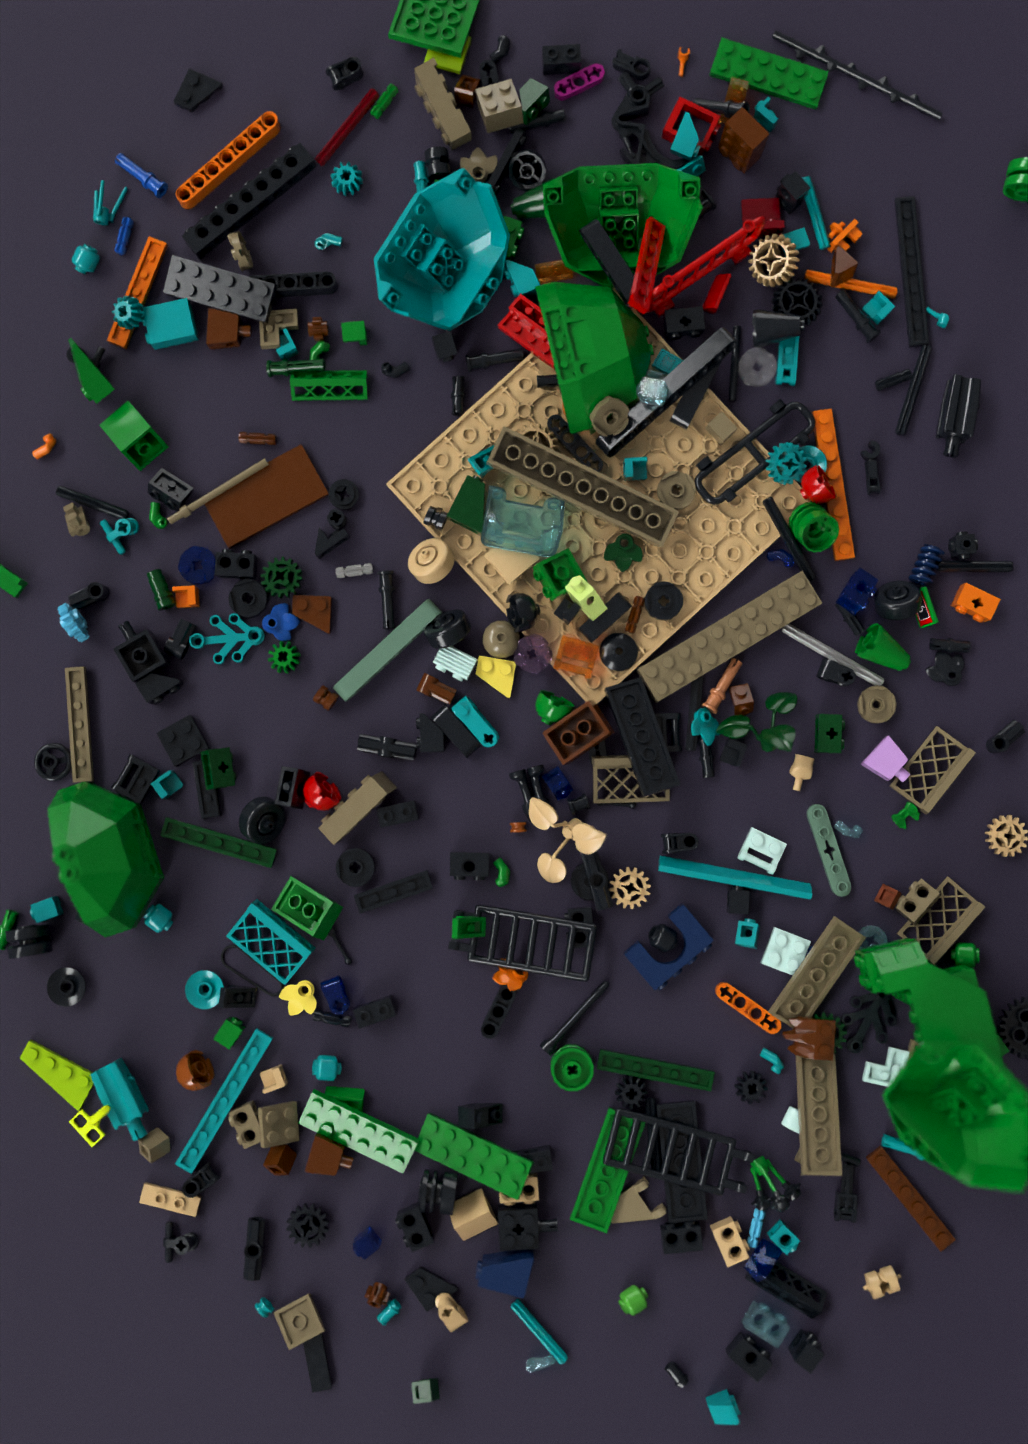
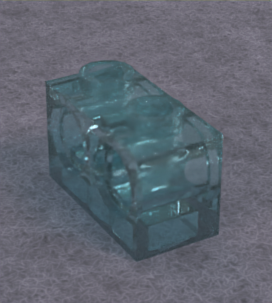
M753 1301L742 1319L744 1328L776 1348H779L790 1329L785 1316L778 1312L774 1314L762 1302L758 1304ZM758 1314L763 1315V1317H762L761 1320H759V1321H755V1320H754V1317H755L756 1315H758ZM773 1325H779L778 1330L771 1331Z

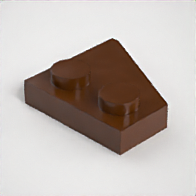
M293 595L292 614L330 634L332 597Z

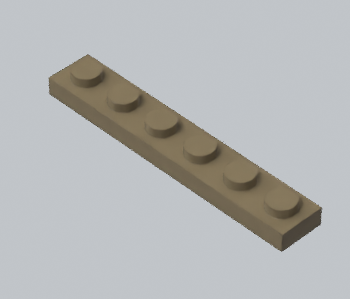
M86 667L65 668L73 783L94 781Z

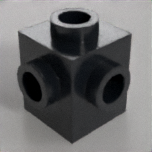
M967 531L958 532L956 536L949 539L948 550L951 558L966 560L970 559L971 555L977 553L978 540L975 539V534H968Z

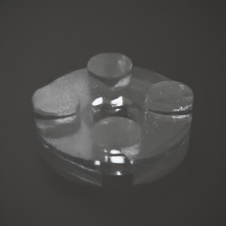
M751 348L741 357L738 364V373L746 385L760 387L773 379L777 370V362L772 354L765 351L766 349ZM755 363H758L759 366L762 365L759 372L752 368Z

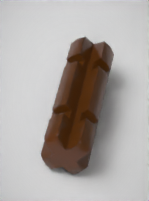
M240 432L238 437L240 443L276 444L275 434L265 435V433L248 434L247 432Z
M636 596L634 598V606L631 608L628 617L629 622L625 627V631L634 634L636 631V624L642 611L641 607H643L645 601L643 597Z

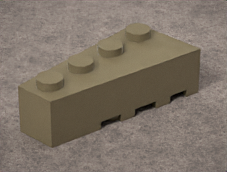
M432 58L414 68L416 80L414 88L417 95L423 97L426 111L428 113L431 112L434 118L432 120L436 129L440 128L443 133L441 137L445 145L449 144L451 150H454L472 140L471 130L460 108L455 109L457 107L452 92L447 93L446 80L442 73L438 75L437 62L435 58Z

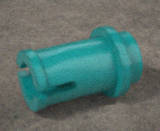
M395 1299L389 1300L388 1305L377 1315L378 1321L384 1326L395 1314L400 1313L401 1305Z

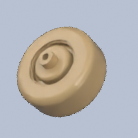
M430 538L419 543L413 549L408 559V568L419 582L424 584L436 583L449 574L454 565L455 556L445 541L439 538Z

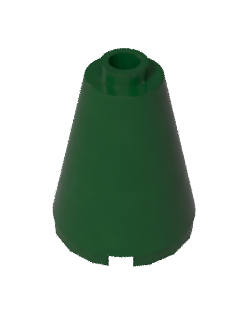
M555 178L514 198L513 203L510 204L512 214L516 215L517 218H546L543 204V184Z

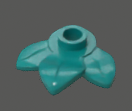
M700 708L695 712L694 720L691 723L692 736L701 735L705 744L710 746L715 739V735L720 734L716 733L719 723L711 716L707 708Z

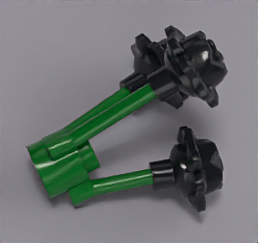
M764 1155L750 1163L752 1166L750 1171L753 1174L757 1188V1197L751 1205L756 1206L758 1210L762 1211L770 1207L778 1212H784L789 1209L790 1201L796 1200L801 1195L799 1189L801 1184L795 1185L790 1184L787 1180L785 1181L772 1166L769 1159H765ZM770 1170L782 1183V1187L785 1189L784 1195H781L780 1191L776 1190L767 1173ZM758 1175H764L773 1191V1197L764 1194Z

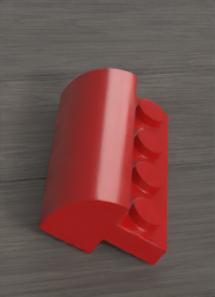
M520 294L508 307L509 313L497 326L499 330L555 370L541 308Z

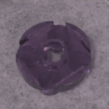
M537 634L523 637L518 641L517 649L514 652L515 664L529 673L541 672L552 661L553 653L552 649L550 650L548 646V641ZM533 649L535 650V654L537 655V657L532 658L529 654V651H532Z

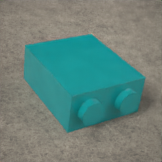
M187 298L142 308L145 312L141 317L144 320L142 323L147 327L148 332L145 333L147 344H150L154 350L199 340L191 303Z

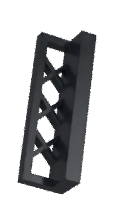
M761 1252L757 1254L754 1266L747 1271L745 1279L811 1319L822 1313L827 1295L826 1291ZM761 1260L767 1263L769 1271L759 1267ZM776 1272L784 1273L787 1281H781ZM793 1282H799L803 1291L796 1290ZM813 1291L820 1295L818 1302L812 1299L810 1292Z

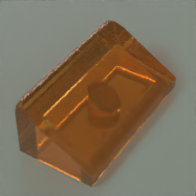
M563 260L535 264L534 267L535 275L540 284L573 278V270L565 267Z

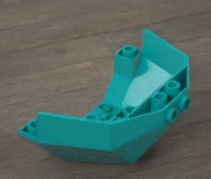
M461 168L414 194L374 257L379 300L390 311L447 331H451L483 312L502 282L510 233L491 184L475 181L465 168Z

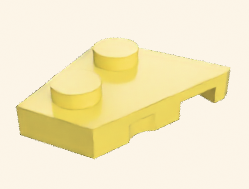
M479 655L476 675L505 697L510 698L516 662Z

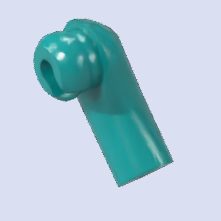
M763 1048L760 1057L773 1063L771 1070L780 1074L781 1070L784 1069L783 1062L777 1054Z

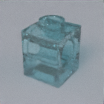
M642 377L641 383L637 385L636 394L642 403L663 406L669 388L664 380Z

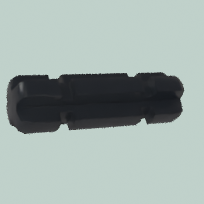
M906 369L901 373L892 374L884 379L877 380L875 387L877 391H881L886 387L889 388L902 383V381L905 382L912 378V373L910 369Z
M315 1010L313 1014V1020L318 1022L323 1021V1023L337 1026L341 1024L342 1027H349L351 1023L350 1016L344 1015L342 1017L340 1014L323 1013L320 1010Z

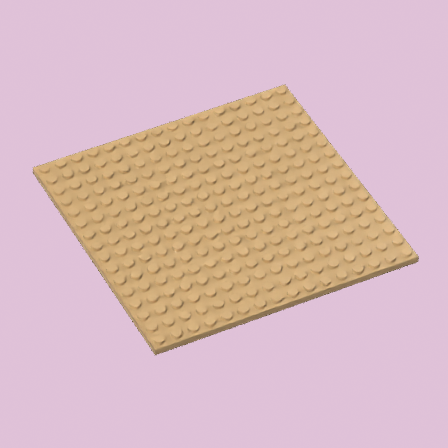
M612 288L613 291L620 297L616 289ZM632 308L631 310L643 322V325H647L649 331L647 342L652 344L654 355H651V364L639 398L640 400L667 376L652 367L660 350L663 348L678 358L680 356L638 311ZM530 353L387 482L386 486L434 538L442 539L447 543L454 553L455 561L506 616V609L510 608V602L506 603L508 595L524 593L534 599L535 603L540 607V615H538L537 621L532 628L521 633L585 702L594 700L598 704L606 696L604 691L606 687L622 682L781 536L763 505L764 499L773 497L787 525L792 512L799 505L811 501L803 498L800 493L802 487L795 480H793V484L786 483V485L774 482V478L768 476L771 471L765 469L736 492L737 497L729 503L725 500L718 505L709 504L696 490L691 504L684 509L678 510L679 513L663 547H657L494 468L484 478H481L483 483H485L482 536L448 519L442 531L437 530L433 524L430 526L423 524L430 506L435 507L437 513L442 511L449 512L467 475L480 477L468 462V459L495 445L504 426L515 432L516 429H520L523 432V425L530 429V423H533L534 428L541 424L540 430H543L544 427H547V421L552 415H560L567 422L560 387H537V375H555L556 370ZM708 388L687 430L670 422L681 399L680 397L613 457H607L596 445V440L600 436L597 431L590 435L589 430L577 434L603 461L602 474L659 501L657 486L665 474L671 471H679L690 475L695 481V477L700 472L696 465L703 458L708 456L712 462L715 461L750 432ZM721 412L737 427L735 433L722 445L705 429L707 424ZM553 420L551 427L554 428L556 426L560 430V433H558L560 435L563 431L559 427L560 421L555 422ZM566 433L563 436V440L566 443H571L574 440V436ZM539 437V443L549 448L547 442ZM756 438L751 441L761 455L767 459L769 452ZM559 441L553 444L559 445L557 452L577 461ZM579 447L576 450V454L579 457H584L587 454V450L584 447ZM744 447L702 480V485L712 497H718L758 466L759 463L747 448ZM590 455V456L588 457V459H587V460L591 463V467H590V468H591V469H594V468H595V469L598 470V464H599V463L596 462V463L594 464V463L590 460V458L593 457V456ZM647 457V479L624 481V458ZM673 486V491L671 492L680 495L681 488ZM516 530L540 558L537 563L569 548L587 582L595 589L604 604L620 592L634 606L633 601L636 596L645 598L647 591L654 584L670 582L681 591L683 606L678 615L670 620L661 621L652 618L645 609V605H643L634 634L625 631L626 624L629 622L630 608L591 643L579 630L580 626L589 619L581 609L569 625L554 615V611L564 599H567L572 604L574 602L568 593L553 601L550 598H546L542 592L543 586L541 582L536 581L533 577V567L536 564L508 585L484 555ZM626 533L633 537L634 544L641 548L643 556L641 562L632 560L630 567L626 571L621 572L617 568L615 560H604V553L609 544L614 543L620 534ZM623 540L621 542V545L626 547L628 546V542L626 540ZM661 596V600H658L662 606L669 603V599H665V596ZM588 598L586 603L591 604L593 602ZM613 633L627 634L635 641L638 648L635 663L623 671H614L607 668L600 658L599 650L601 643L607 636ZM617 648L615 652L616 654L621 655L623 653V650L621 648Z

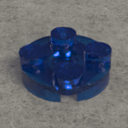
M192 546L181 555L178 569L182 577L189 583L194 585L206 584L215 577L216 557L205 547ZM202 561L201 565L203 568L194 570V563Z

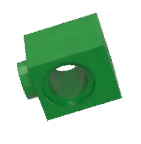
M228 1017L213 1039L230 1050L240 1037L245 1026L242 1025L243 1022L240 1019Z

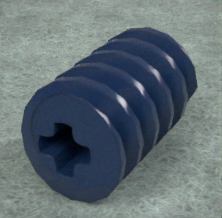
M924 544V547L920 548L922 554L917 556L919 561L914 563L916 568L911 570L913 575H909L908 579L919 586L928 587L927 583H933L929 576H936L932 569H939L935 562L942 561L938 555H944L945 552L936 546Z

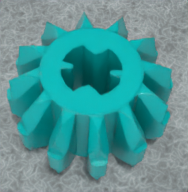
M349 161L346 166L340 162V168L334 167L335 173L331 174V179L333 180L331 183L333 187H336L337 193L343 191L344 196L348 192L354 195V189L360 190L359 185L363 184L362 172L358 170L356 164L351 167Z
M128 295L123 296V298H117L118 303L113 304L115 310L111 311L115 314L113 320L117 322L119 327L129 330L133 329V327H139V322L144 321L141 318L145 314L144 311H141L144 305L139 303L137 298Z

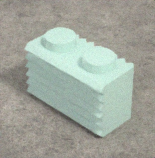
M450 646L439 649L433 663L436 665L435 668L443 673L447 670L453 673V678L462 682L463 679L468 681L478 659Z

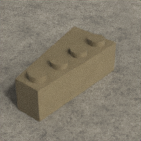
M382 771L373 776H366L360 782L362 786L358 790L354 788L347 795L349 799L345 803L341 801L334 807L336 811L332 815L327 814L321 820L323 824L318 829L333 845L341 841L358 825L359 821H362L371 813L372 808L374 809L385 799L386 795L397 788Z

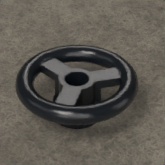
M49 743L42 746L34 758L35 770L40 777L48 781L63 779L72 768L69 750L58 743ZM58 749L64 753L65 757L57 758V756L50 754L47 750ZM42 755L44 756L42 759V765L45 769H47L46 773L41 769L40 759ZM51 759H54L53 765L50 764ZM66 763L63 772L52 776L54 769L59 764Z

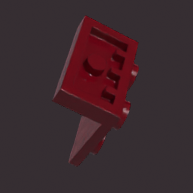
M779 198L743 199L741 201L742 227L746 220L753 221L759 216H764L766 223L759 237H765V235L772 236V234L779 236L782 234L785 226L784 220H780Z

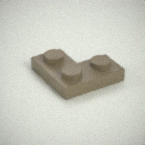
M297 309L272 310L268 323L259 321L261 349L280 348V331H283L285 328L287 330L299 329Z

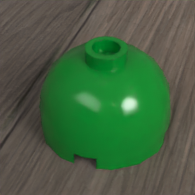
M541 690L535 702V709L538 715L542 717V722L552 725L573 712L574 704L562 696L561 698L553 696L555 693Z

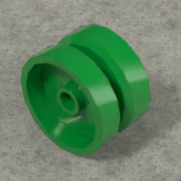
M1021 157L1009 162L1006 171L1007 178L1004 181L1002 191L1010 199L1028 202V157Z
M566 1044L558 1048L551 1058V1074L554 1082L560 1088L566 1091H578L584 1089L590 1083L594 1073V1066L590 1054L583 1047L577 1044ZM575 1065V1068L572 1070L568 1068V1066L572 1067Z

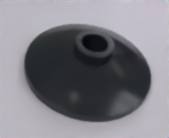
M613 633L603 640L599 654L601 661L607 668L614 671H623L635 663L638 648L635 641L627 634ZM617 648L623 650L621 655L616 654L615 650Z
M69 967L60 968L53 972L47 982L48 996L59 1006L68 1007L75 1005L83 998L86 991V982L83 975L76 969ZM66 983L71 984L70 990L66 988Z

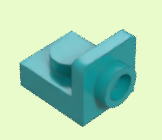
M767 97L764 101L760 100L755 106L754 110L756 112L753 118L767 131L771 132L775 128L778 118L772 110L767 109L771 98Z

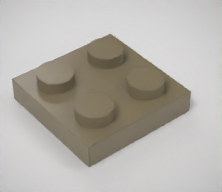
M296 1101L258 1108L261 1148L265 1149L299 1141Z
M310 1293L273 1312L289 1350L326 1331Z

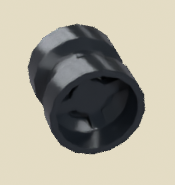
M430 506L423 524L428 526L433 524L437 530L442 531L447 521L448 513L444 511L437 513V509Z

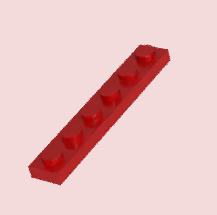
M652 216L646 220L629 299V305L642 314L649 311L666 226Z

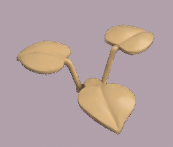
M532 797L530 799L529 817L537 828L547 830L550 826L553 828L563 826L562 834L566 839L553 856L543 853L537 862L538 870L546 881L550 883L560 882L565 878L567 869L560 859H556V856L566 843L572 839L576 841V848L580 852L592 854L602 846L606 834L586 823H582L577 818H573L568 823L563 821L562 823L555 824L558 820L556 811L549 804L538 798Z

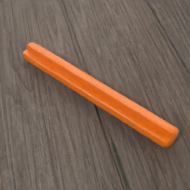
M807 270L804 280L808 279V282L830 286L831 274ZM852 278L836 286L837 288L872 295L880 291L885 297L892 299L897 295L896 287Z

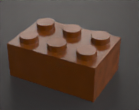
M742 107L726 122L718 148L724 157H728L732 161L733 166L737 170H741L745 174L761 158L769 133Z
M588 700L542 734L561 763L568 765L611 736L615 731L595 701Z

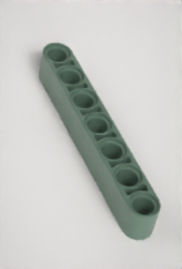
M427 599L340 679L333 689L345 702L349 701L413 642L435 617L442 614V611L430 599Z

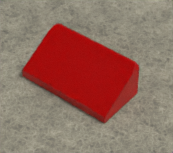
M730 273L720 274L715 277L703 304L704 311L711 314L716 313L731 279Z

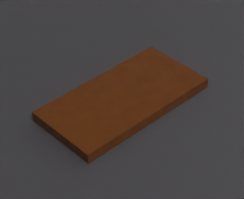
M302 444L267 462L268 466L204 504L229 549L328 496V491Z

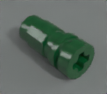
M161 569L148 572L147 577L152 592L155 595L154 600L157 602L158 611L175 606V599L172 597V592L168 589V584Z

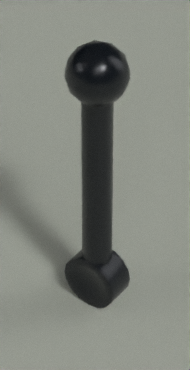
M630 802V803H596L598 806H601V805H603V804H606V805L626 806V807H629L630 809H634V808L636 807V803H635V802Z
M331 929L328 935L333 937L335 943L337 944L339 950L345 958V964L350 965L352 963V959L349 958L346 952L344 951L342 945L336 937V931L334 929Z

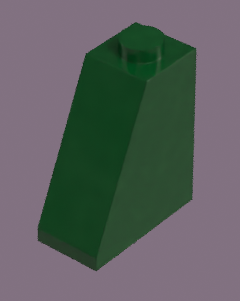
M467 475L447 514L448 520L479 536L483 534L485 483H483V479L476 475L472 477Z

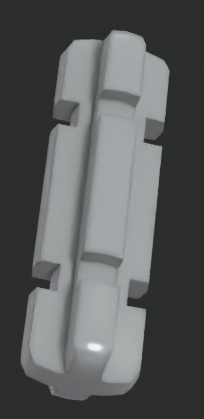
M371 563L364 564V566L359 564L346 566V568H336L337 578L373 573V565Z

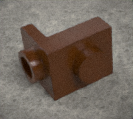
M748 683L729 687V693L734 705V714L747 715L753 712L754 700Z

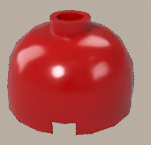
M819 465L813 466L804 473L801 479L802 489L800 493L805 500L809 499L813 503L824 504L836 497L833 485L830 487L829 478Z
M315 772L308 778L303 787V794L305 797L304 801L310 808L313 807L316 810L326 811L340 802L341 794L334 783L330 785L327 781L328 777L321 772Z

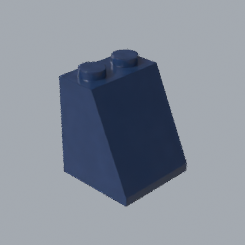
M533 1249L508 1250L483 1255L482 1261L478 1260L475 1271L478 1287L524 1299L534 1261Z

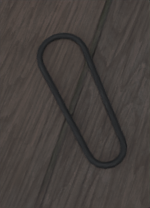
M229 945L223 949L221 962L227 969L269 996H278L283 990V984L237 945ZM229 948L239 949L277 980L280 984V990L272 994L228 966L223 959L225 951Z

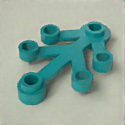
M232 613L229 615V622L237 625L245 632L237 634L222 622L221 617L213 615L210 617V624L218 627L226 635L204 637L199 633H195L189 638V643L195 649H201L208 644L226 643L213 656L214 663L221 665L225 662V657L237 642L245 641L241 648L232 654L233 661L241 663L244 660V655L252 645L257 646L264 641V631L257 626H248L241 620L238 614ZM233 616L238 617V620L235 623L232 622ZM214 618L219 619L218 624H213ZM254 633H258L259 637L256 640L252 638V635ZM200 638L202 641L200 645H196L195 643L196 639ZM238 653L241 654L240 660L235 659V655ZM218 655L222 656L221 662L216 661Z

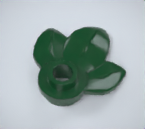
M623 533L616 538L614 543L607 546L604 560H615L617 568L624 572L630 567L632 560L641 562L643 553L641 548L634 544L633 537ZM623 540H626L628 542V546H622L621 542Z

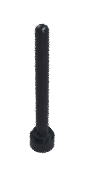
M603 981L551 1039L543 1040L540 1046L550 1056L556 1051V1044L604 993L609 987V982Z

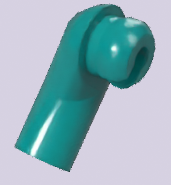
M325 233L316 239L315 247L318 250H323L331 244L341 247L343 238Z

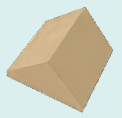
M482 1188L455 1200L453 1215H450L454 1229L463 1241L498 1224Z

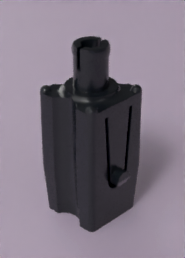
M954 374L952 380H948L946 383L935 436L936 439H946L943 455L949 457L950 454V458H957L959 456L960 442L964 444L965 441L974 435L977 412L980 407L981 379L966 378L962 375Z

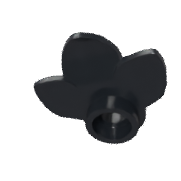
M937 652L935 666L928 667L925 671L935 682H944L948 686H956L962 679L961 671L964 668V661L959 654L951 658L945 652ZM954 674L955 678L951 679L948 675Z

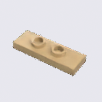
M145 1182L139 1203L196 1217L202 1196L197 1195L193 1198H188L180 1190Z

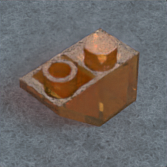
M731 77L724 102L728 100H733L735 103L744 102L749 81ZM721 114L719 122L726 123L730 118H726L724 114Z

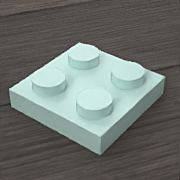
M773 927L760 963L793 976L805 959L811 941Z

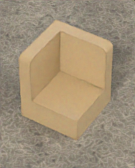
M282 1064L260 1073L265 1087L262 1090L263 1094L284 1087L288 1083Z

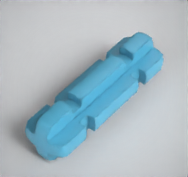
M757 1208L754 1209V1218H752L749 1230L750 1236L747 1238V1244L752 1248L758 1246L759 1240L757 1238L760 1237L763 1225L762 1219L765 1217V1211L758 1210Z

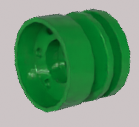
M813 502L803 503L792 512L789 518L788 526L792 534L809 551L822 552L834 544L838 537V522L820 504Z

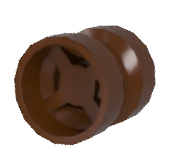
M322 685L315 694L313 701L317 704H322L324 709L330 711L337 702L339 695L331 693L326 686Z

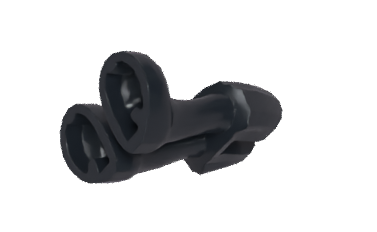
M544 765L527 768L535 798L549 804L548 798L544 797L540 783V775L545 770ZM522 769L509 773V777L511 780L517 781L521 788L524 799L522 808L526 817L531 822L529 805L532 795L528 786L526 771Z

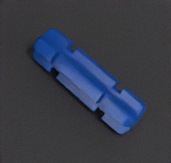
M123 217L122 226L117 238L118 243H116L114 249L117 254L125 255L126 246L131 234L130 229L134 223L131 218Z

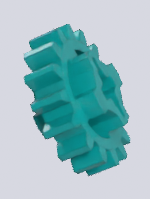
M786 442V444L779 443V447H773V453H768L771 458L765 461L769 463L766 470L771 471L768 476L774 478V482H780L783 485H786V483L793 484V480L799 481V474L804 475L802 468L807 467V465L803 464V461L807 458L801 456L804 450H798L799 445Z

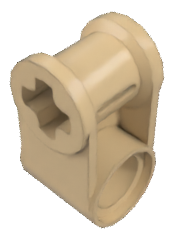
M441 1293L436 1297L435 1304L439 1309L438 1315L450 1332L455 1331L468 1322L466 1313L449 1293Z

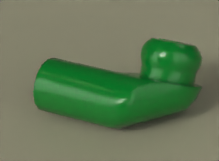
M324 340L318 341L310 350V360H317L322 352H328L330 349L329 343L324 342Z
M151 502L149 520L156 528L164 529L168 522L160 514V503Z
M499 857L493 862L499 870V875L495 882L497 886L503 887L509 883L510 869Z

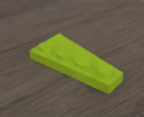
M29 1040L20 1059L79 1112L94 1086L90 1075L93 1072L39 1043Z

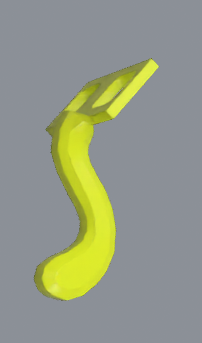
M105 1105L93 1116H89L82 1109L69 1123L93 1147L106 1135L99 1125L101 1119L110 1112L111 1108L109 1105ZM79 1114L87 1120L83 1127H79L75 1122V1118ZM92 1129H95L100 1135L96 1142H93L87 1135Z

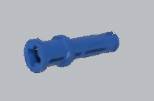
M119 153L116 156L115 163L138 179L145 189H150L157 198L164 196L168 189L166 182L158 180L152 172L147 173L123 153Z

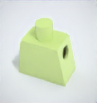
M580 575L573 577L570 583L566 585L565 589L571 600L579 605L581 610L592 621L607 610L595 589ZM589 598L593 603L587 604V599Z

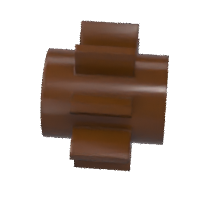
M312 317L313 321L308 322L309 337H314L315 341L324 340V336L329 335L327 321H323L322 317Z
M375 1282L373 1286L369 1285L365 1294V1298H368L367 1303L374 1308H381L382 1304L386 1305L390 1293L386 1292L387 1286Z

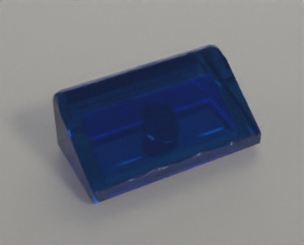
M762 1239L744 1268L757 1282L764 1280L783 1251L774 1244Z

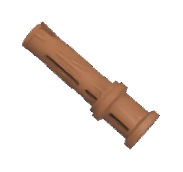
M735 658L731 659L716 687L710 690L707 701L701 705L713 714H717L718 706L726 698L725 692L743 664L739 660L736 663L737 659Z

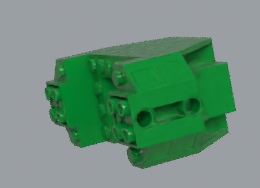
M910 938L855 950L854 962L856 967L860 969V985L872 993H891L894 998L910 1005L909 1018L911 1023L915 1025L914 1038L916 1043L921 1045L929 1041H981L1004 1065L986 991L979 988L973 968L959 965L942 970L928 963L919 942L916 939ZM897 1131L899 1140L903 1141L906 1146L914 1151L915 1149Z

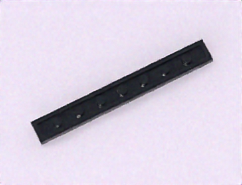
M915 196L895 198L894 202L909 347L929 345Z

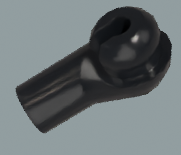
M499 36L497 40L498 49L489 54L491 61L494 63L508 55L510 40L507 36Z
M384 362L381 365L382 373L392 378H398L410 370L406 362L397 367L390 365L389 362Z

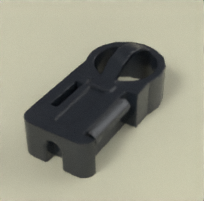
M619 49L616 53V58L614 57L612 60L614 69L622 73L627 72L629 76L634 77L636 80H645L650 75V63L644 58L638 56L633 58L622 53V50ZM638 65H645L648 70L642 72L636 67Z

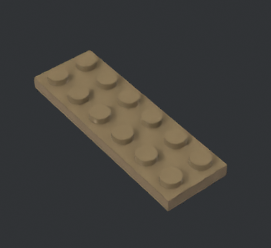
M834 916L768 1012L793 1029L794 1026L789 1022L790 1018L811 1017L854 956L855 950L859 949L866 937Z
M835 1054L833 1055V1061L796 1056L801 1175L842 1176Z

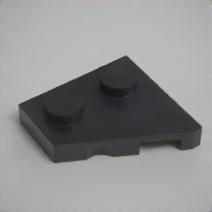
M189 68L173 102L176 106L193 112L201 103H205L210 99L212 93L216 90L220 91L223 85L221 82Z

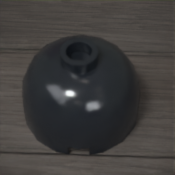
M531 149L521 150L515 154L509 163V178L512 183L522 190L533 189L539 186L546 176L547 168L544 158L540 153Z
M524 593L508 595L506 603L510 602V608L506 609L508 622L515 628L514 632H522L532 628L537 621L538 615H540L539 605L535 603L531 596Z

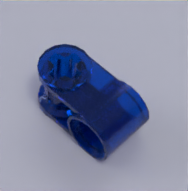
M340 975L322 981L320 983L321 989L327 999L331 1012L340 1015L347 1011L350 1002ZM339 1001V1003L343 1002L344 1006L337 1008L336 1004Z

